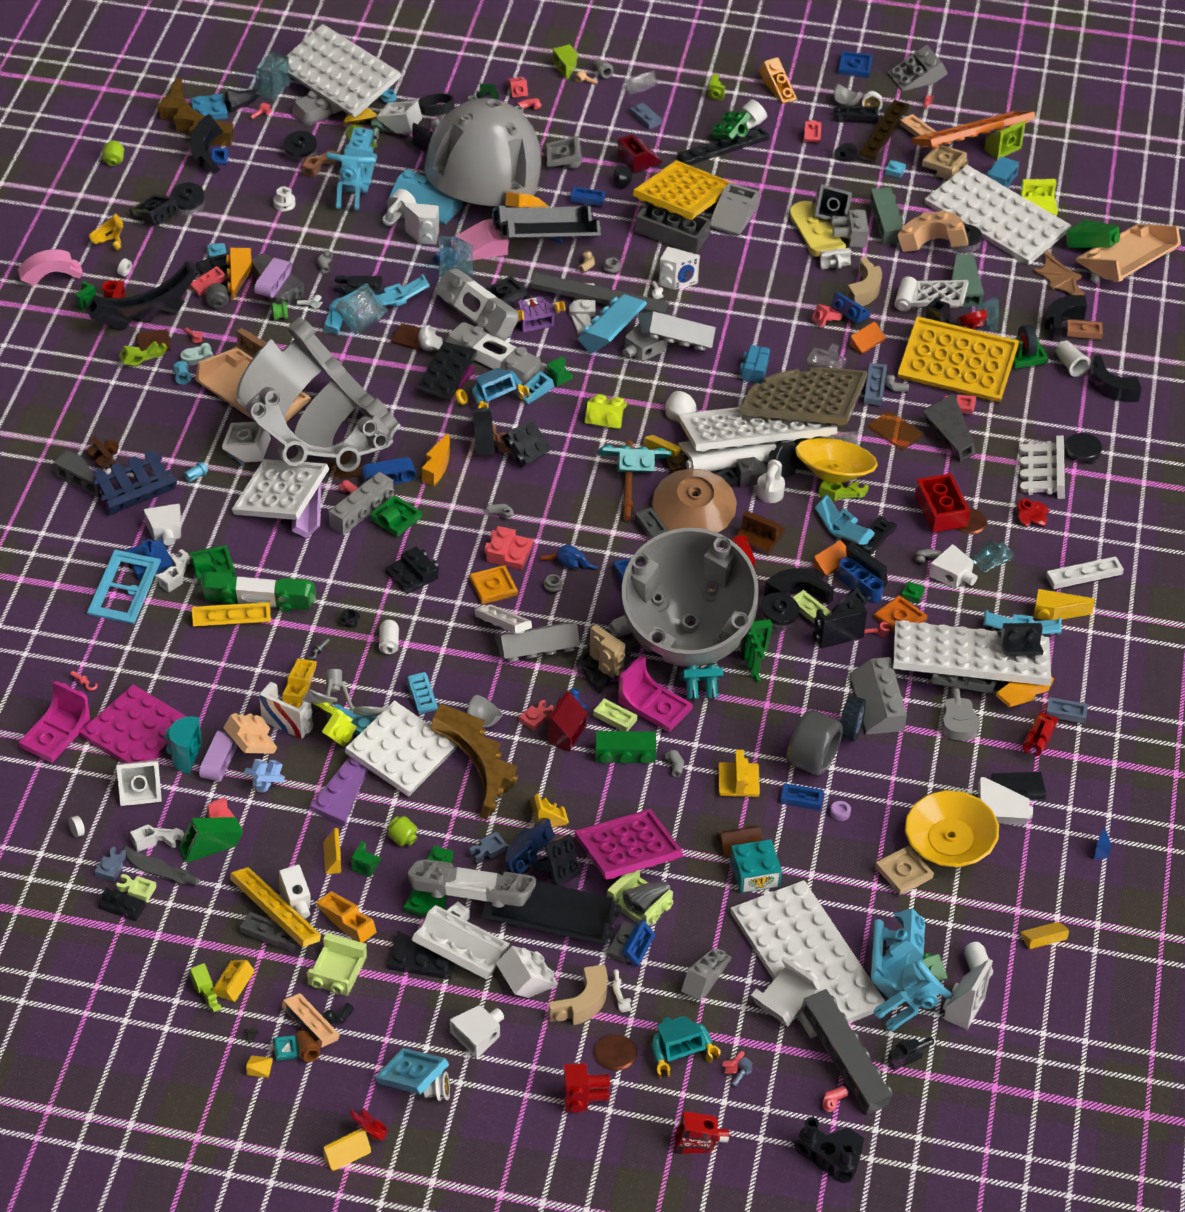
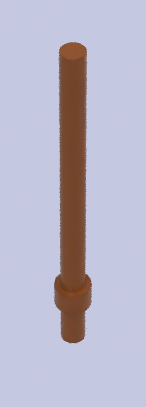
M627 441L626 446H630L633 449V442ZM625 472L622 510L624 511V520L629 521L631 519V511L633 510V501L631 500L632 472Z

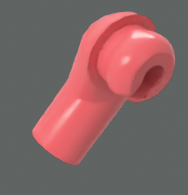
M538 98L526 99L516 104V106H522L524 109L533 106L535 110L542 106Z
M842 1086L825 1093L822 1105L826 1111H834L838 1100L848 1097L846 1087Z

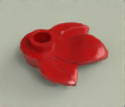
M1026 498L1020 499L1017 503L1018 519L1025 527L1031 522L1043 527L1046 526V514L1050 512L1046 505L1041 502H1032Z
M364 1108L361 1110V1115L354 1112L353 1109L350 1110L352 1118L373 1139L384 1140L386 1138L388 1129L381 1121L374 1119Z

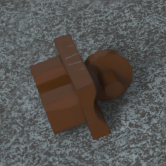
M94 436L91 439L94 444L86 449V451L93 459L98 457L95 461L103 470L110 464L112 466L116 463L111 454L115 455L118 453L119 444L116 440L112 439L105 440L103 446Z

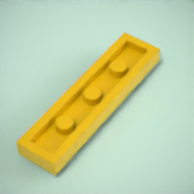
M270 602L192 607L193 626L271 622Z

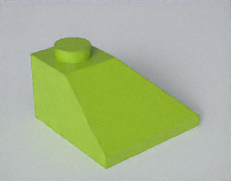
M1021 121L987 136L984 150L998 160L1001 156L1004 157L1021 149L1026 122Z

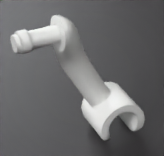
M615 969L613 971L615 975L613 991L618 1000L620 1013L632 1011L630 1006L631 999H624L621 994L619 970Z

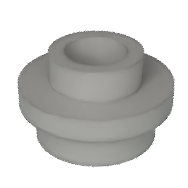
M608 258L604 263V270L609 273H615L621 269V264L616 258Z
M552 574L545 579L544 587L550 592H557L562 589L563 581L558 575Z

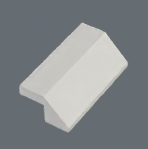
M437 905L427 913L423 926L414 933L412 941L485 979L495 971L497 967L496 962L505 954L510 944Z

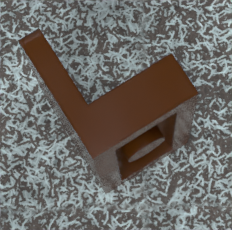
M756 825L716 832L717 840L722 843L723 856L725 858H730L732 845L763 841L761 827Z

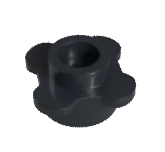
M346 609L342 612L339 624L356 627L360 614L354 609Z

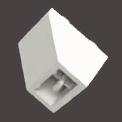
M511 946L496 962L515 995L530 998L558 985L553 971L547 967L544 957L537 951L533 952L525 948Z

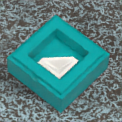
M295 1036L273 1038L272 1042L276 1061L298 1059L299 1054Z

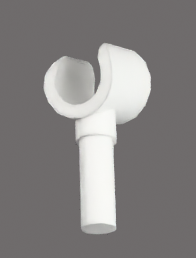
M653 281V298H662L661 292H663V288H659L656 282Z
M315 295L312 300H297V305H311L313 308L318 309L323 303L319 302L322 297Z

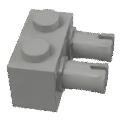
M848 210V215L843 217L831 216L833 238H848L849 247L867 246L869 229L865 210Z

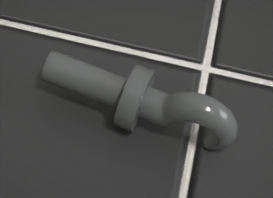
M326 638L319 645L316 644L314 646L315 649L312 651L314 653V656L308 657L307 654H305V657L308 660L316 659L317 653H321L323 651L322 648L326 646L330 642V640Z

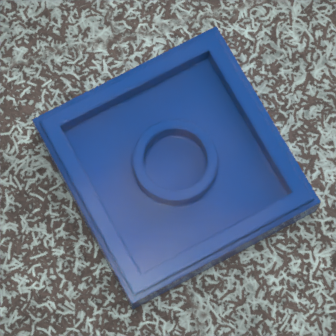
M842 51L838 74L869 78L873 55Z

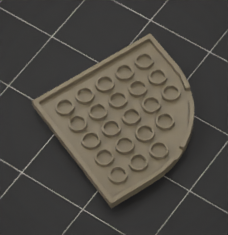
M813 367L809 368V371L799 372V369H793L773 374L764 378L763 383H756L749 390L740 408V415L764 417L765 419L779 418L784 421L799 420L800 422L811 421L819 424L833 423L838 426L847 425L867 379V371Z

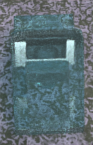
M995 296L980 304L977 311L987 310L988 317L986 320L987 324H990V332H997L999 296Z
M989 539L975 555L973 562L983 572H986L1014 559L1015 553L1003 542L996 545Z

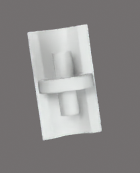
M837 248V250L821 251L820 268L836 267V269H841L842 266L851 265V249Z

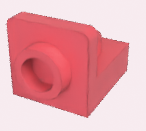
M524 77L507 79L513 98L528 96L527 80Z
M815 120L805 121L804 142L820 143L821 122Z
M818 304L811 320L818 326L824 327L827 320L840 321L842 314L831 306Z
M225 797L207 805L208 818L235 817L228 809Z

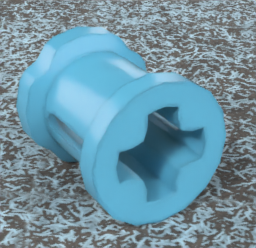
M178 361L173 365L176 382L182 385L189 383L192 378L188 372V364L185 361Z

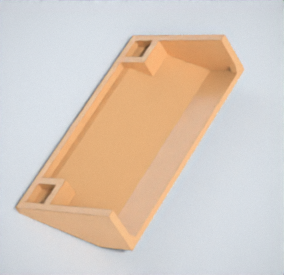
M1136 224L1120 233V242L1110 248H1093L1077 257L1076 262L1106 280L1120 282L1124 277L1180 246L1178 226Z
M234 348L199 361L195 380L251 418L237 401L236 392L239 381L253 358L239 348ZM301 391L286 413L285 422L290 420L310 402L311 397Z

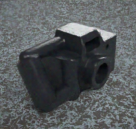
M929 1037L921 1040V1042L917 1039L902 1040L896 1045L895 1049L889 1051L887 1061L895 1071L922 1059L924 1048L934 1045V1039Z

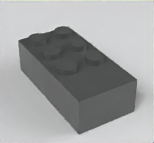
M647 202L636 216L635 232L697 254L710 235L712 220L700 215L694 219H685L680 214L670 213L665 208L655 207L652 203Z

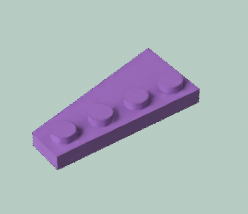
M349 756L310 805V811L346 826L354 801L358 797L360 786L363 784L369 769Z

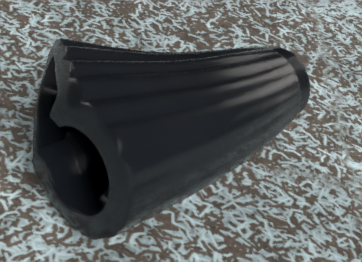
M227 88L224 103L227 110L232 112L257 100L260 97V93L257 89L237 91Z

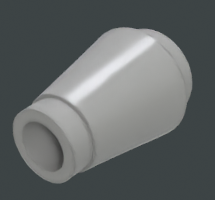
M602 59L595 61V67L600 77L609 78L612 76L613 66Z

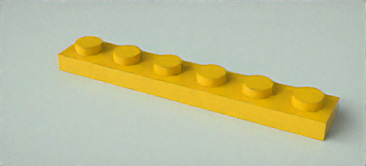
M249 867L231 872L230 880L299 945L305 947L320 941L321 934Z

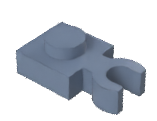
M495 832L479 840V846H472L469 849V855L478 854L475 856V862L479 863L487 855L492 859L507 851L508 844Z
M113 846L110 849V857L103 856L95 870V877L115 882L123 869L126 850L123 849L121 854L116 855V847Z

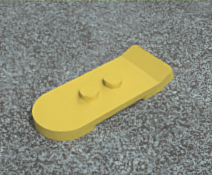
M811 201L797 202L791 207L790 219L798 228L807 244L808 250L813 256L819 257L820 252L823 250L830 251L837 250V248H846V244L842 242L840 237L833 238V227H831L830 221L813 216Z

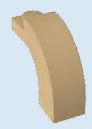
M867 257L860 258L858 271L864 280L848 284L847 297L861 306H865L873 302L880 293L882 271L880 266L873 267V264L869 262Z
M605 964L584 968L583 982L585 990L579 996L549 1002L548 1016L550 1022L572 1019L573 1025H577L593 1018L601 1010L607 996L608 979Z

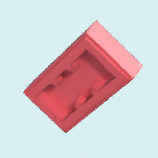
M215 267L190 284V288L200 297L206 293V289L210 285L221 284L227 280V275L219 267Z

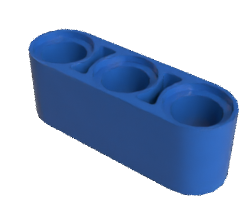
M408 457L370 463L361 468L364 483L378 472L391 478L393 484L410 482L417 475L413 462Z
M845 557L840 560L838 578L851 589L858 587L868 602H880L883 594V581L853 558Z

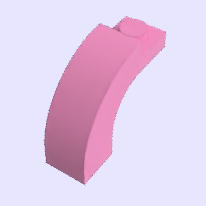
M57 249L38 252L27 258L18 268L20 280L36 286L43 276L51 272H64L78 279L83 275L80 263L76 260H71L70 252Z

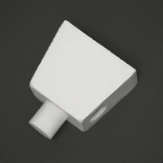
M180 504L144 509L145 523L154 541L162 539L164 544L169 546L174 544L175 539L181 537Z
M953 544L931 562L929 576L951 587L957 588L964 581L973 585L977 580V575L972 573L973 560Z
M300 865L279 870V891L283 900L304 919L309 917L310 892Z
M477 1006L450 1019V1033L477 1059L499 1038V1022L504 1019V1015L498 1008L488 1013L482 1006Z

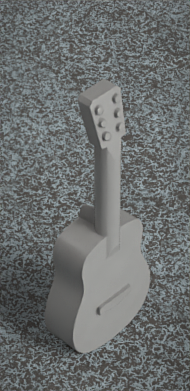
M951 687L953 698L945 701L942 732L947 738L952 740L965 741L974 739L979 732L980 720L972 709V702L969 699L961 698L959 688Z

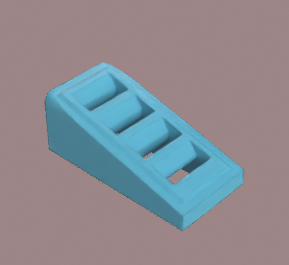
M541 371L538 372L524 385L529 388V391L532 390L533 393L529 392V397L524 396L522 401L530 404L554 388L553 380Z
M423 672L408 676V689L418 714L437 710V703L427 674Z

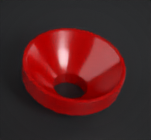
M987 310L975 311L956 318L958 325L969 329L984 326L983 324L988 317Z

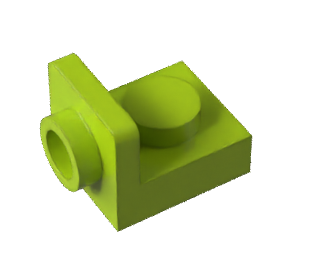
M713 74L711 78L708 98L723 100L725 86L721 85L719 81L720 75Z

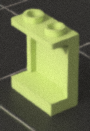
M640 870L624 874L608 889L607 896L618 898L619 905H621V913L636 923L642 920L648 926L656 923L660 915L672 907L673 891L669 889L660 899L653 902L644 914L634 913L626 907L622 893L625 890L647 884L648 882L640 877Z
M326 932L323 938L324 947L313 969H309L307 972L308 985L329 990L335 994L348 996L367 958L366 944Z

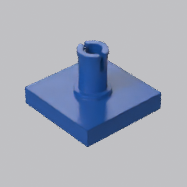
M147 539V543L144 540L142 545L125 550L129 553L161 559L155 575L163 573L171 566H174L162 539L156 541ZM131 564L138 580L142 579L147 567Z

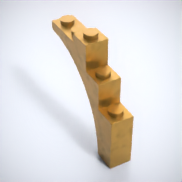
M175 78L174 84H171V93L167 97H162L161 103H158L157 112L160 113V120L173 121V124H176V131L189 132V136H191L196 125L205 116L191 108L185 101L182 78ZM215 120L223 133L216 137L211 145L231 146L234 139L233 123Z
M440 703L433 717L430 730L445 736L458 745L476 766L484 791L480 817L488 819L490 812L495 813L498 802L496 798H501L503 791L508 793L510 786H515L519 776L515 774L517 766L500 760L502 752L499 751L501 743L484 737L486 729L483 728L485 720Z

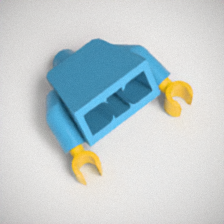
M500 368L476 377L477 383H475L472 389L475 401L479 405L478 408H489V405L484 403L485 401H490L517 388L519 399H524L523 394L529 397V388L522 386V382L513 371H506Z

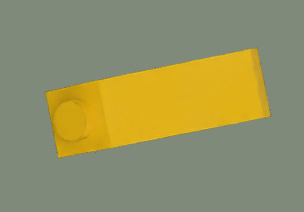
M1038 589L1033 618L1041 620H1058V618H1062L1063 620L1091 615L1095 598Z

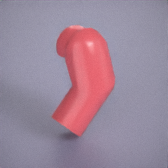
M344 480L343 483L339 484V489L343 493L349 491L351 494L358 489L357 486L348 480Z

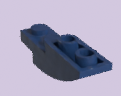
M543 818L534 827L524 828L516 836L506 853L505 862L508 872L521 874L538 859L536 853L555 837L550 819Z

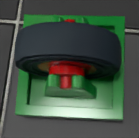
M1030 324L1021 325L1018 329V336L1015 339L1019 340V345L1013 367L1017 369L1047 364L1048 356L1041 346L1033 326Z

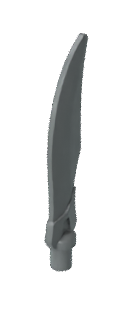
M128 846L124 847L129 861L146 873L173 880L179 885L189 883L197 886L199 883V878L192 876L188 870L171 867L162 859L143 855Z

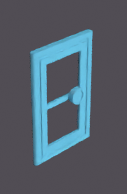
M114 550L87 614L135 624L161 559ZM120 562L147 567L139 587L136 585L126 586L112 583ZM109 587L125 589L130 596L134 597L128 613L101 607Z

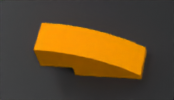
M506 192V206L515 208L549 207L544 201L533 195Z
M446 434L426 454V464L422 467V481L431 486H435L447 468L450 457L449 434Z
M1051 676L1050 686L1010 682L998 691L995 696L1008 707L1034 700L1036 694L1049 691L1054 678Z
M330 891L315 902L316 906L338 928L355 941L363 943L377 933L373 919L359 912L358 905Z

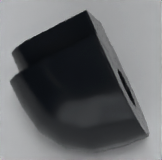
M843 143L835 150V157L839 161L851 162L856 159L857 145H853V143Z
M616 166L613 174L616 187L628 186L632 181L631 170L626 166Z

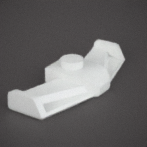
M574 298L569 306V315L572 317L578 335L582 334L581 330L585 326L591 325L590 317H595L596 315L595 300Z

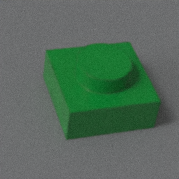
M908 581L901 597L907 601L919 604L926 587Z

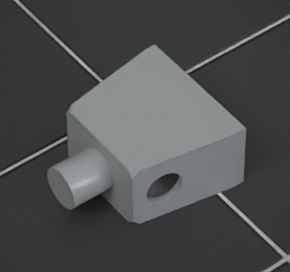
M639 323L626 335L622 353L627 359L634 356L640 361H645L664 352L665 342L660 337L658 339L648 338V334L642 333Z

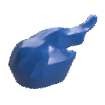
M571 544L562 545L557 552L558 561L567 569L579 568L578 563L583 568H598L597 565L588 562L584 553Z

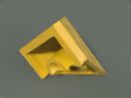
M365 108L355 118L348 114L343 121V126H347L349 122H352V124L365 123L366 119H371L372 121L374 118H377V114L369 108Z
M535 794L529 799L536 824L543 818L550 819L552 827L564 826L569 823L565 807L557 808V804L551 805L547 798L541 800L539 794Z

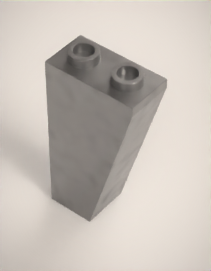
M266 253L251 260L252 274L256 280H258L272 260ZM290 273L275 296L267 298L271 303L276 304L286 301L288 306L304 297V283Z
M954 394L943 398L923 411L925 423L960 462L975 454L974 441Z

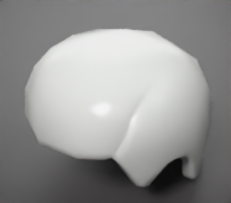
M430 325L423 326L420 329L418 341L423 350L427 352L438 351L442 345V338L436 336L435 332L437 329Z

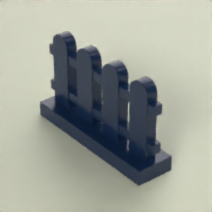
M148 450L145 453L144 461L140 462L137 457L133 456L128 460L129 467L123 468L121 464L115 463L112 465L111 474L106 475L103 470L95 472L93 484L94 486L98 485L104 495L101 497L102 501H107L105 510L108 516L176 488L177 479L174 475L170 476L169 470L165 471L160 462L162 460L161 454L157 455L155 451ZM149 465L154 476L148 477L143 467ZM132 472L137 482L132 484L127 473ZM116 479L120 489L115 491L110 480Z

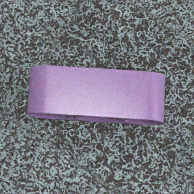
M273 258L255 284V293L273 298L289 276L292 263Z
M219 730L216 732L200 767L199 776L201 778L218 782L222 780L237 748L236 742L227 732Z

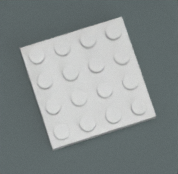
M263 459L233 506L232 511L234 515L298 520L327 474L329 467L324 463L303 462L299 466H290L283 460Z
M394 701L386 711L382 712L346 747L345 753L409 797L457 749V745L445 736L430 730V724Z

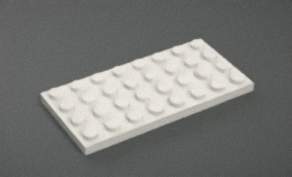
M324 24L318 27L276 64L281 71L312 91H316L318 95L354 118L402 77L399 71Z
M968 165L926 197L924 204L938 212L945 210L956 214L962 219L963 224L976 226L981 230V238L1027 265H1030L1042 255L1045 250L1066 234V231L1071 228L1069 223Z
M741 407L678 414L680 425L695 450L705 452L708 449L722 450L733 446L760 445L766 442L777 443L783 440L794 441L800 438L812 439L816 436L829 437L837 434V426L833 423L819 424L811 421L800 422L799 420L784 421L779 418L747 417L746 415H740Z
M906 620L895 621L893 669L1050 686L1049 637L1041 636L1040 644L1044 651L1043 655L1011 657L1004 654L997 637L998 631L932 625L925 622L913 623Z
M805 880L731 907V915L773 980L785 968L781 960L783 956L790 961L792 959L796 960L804 971L810 970L818 977L817 982L821 988L817 992L827 989L830 995L835 997L839 1010L848 1019V1024L874 1014V1009L885 1002ZM801 1011L797 1018L810 1038L816 1037L817 1034L803 1011Z

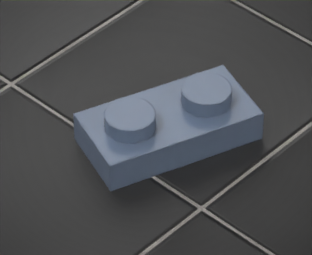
M644 103L630 108V114L648 129L662 124V118Z
M1049 697L1046 714L1062 720L1085 724L1088 704Z

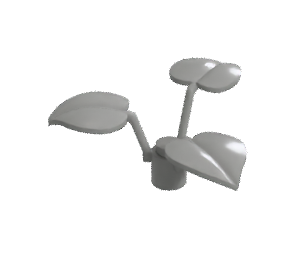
M340 669L326 670L325 695L309 689L306 696L303 697L304 702L311 703V709L321 710L313 703L327 702L333 707L332 702H337V698L330 697V692L340 691V687H342L353 714L375 716L389 708V705L383 708L353 706L346 688V681H342V670Z

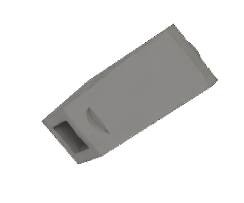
M712 948L688 969L681 992L701 1000L709 993L731 960V956L727 955L723 950Z

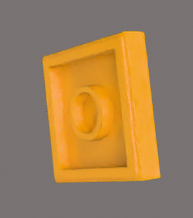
M505 565L469 574V579L482 604L518 595V590Z

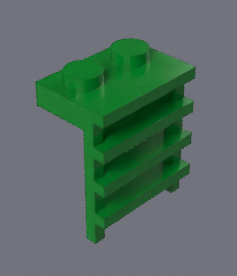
M770 619L755 621L751 629L741 639L740 651L744 652L743 659L747 660V669H751L750 676L751 678L755 677L757 683L761 682L759 676L761 659H765L764 651H768L772 631Z

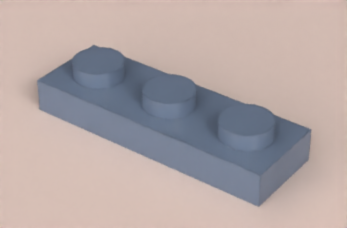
M869 364L864 403L882 405L887 365Z

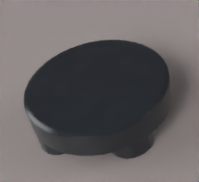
M1088 433L1073 434L1066 441L1067 458L1085 462L1086 464H1094L1095 460L1101 455L1102 443L1097 437Z
M785 440L779 443L775 450L770 451L769 459L779 461L782 465L781 476L788 478L797 470L800 459L795 451L797 445Z

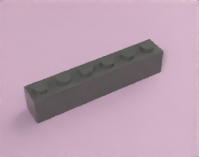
M827 989L805 997L801 1010L865 1115L888 1106L892 1097V1090L881 1078L879 1068L873 1065L867 1049L863 1048L860 1044L859 1037L856 1031L852 1030L849 1026L846 1015L839 1010L835 997L830 995Z

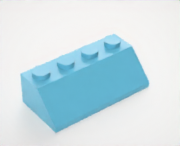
M406 169L397 178L390 195L391 197L398 189H404L413 195L416 204L439 206V223L446 225L463 208L462 200L441 192L428 181L426 176Z
M625 294L619 298L617 296L609 302L610 306H605L599 312L601 315L595 316L590 321L591 325L585 326L581 330L582 334L577 339L590 354L594 353L608 344L645 307L647 302Z

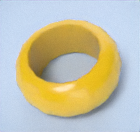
M462 389L456 390L455 399L457 403L465 405L468 401L466 392Z

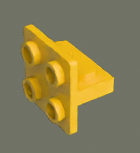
M736 750L735 763H719L720 796L759 797V764L748 763V758H744V750Z

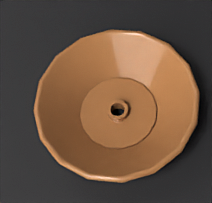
M689 468L675 471L661 480L654 491L652 507L669 531L680 528H701L719 533L727 528L734 518L737 500L732 487L722 477L708 470Z

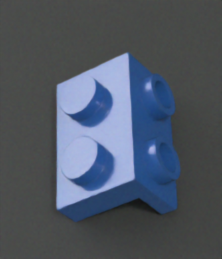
M839 292L834 294L831 304L833 309L855 323L870 318L871 311Z

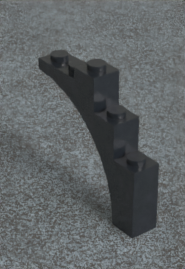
M186 261L170 279L150 291L125 298H105L94 295L85 310L92 320L122 330L126 329L133 317L150 323L159 309L176 315L185 302L182 296L198 275V271L192 262Z

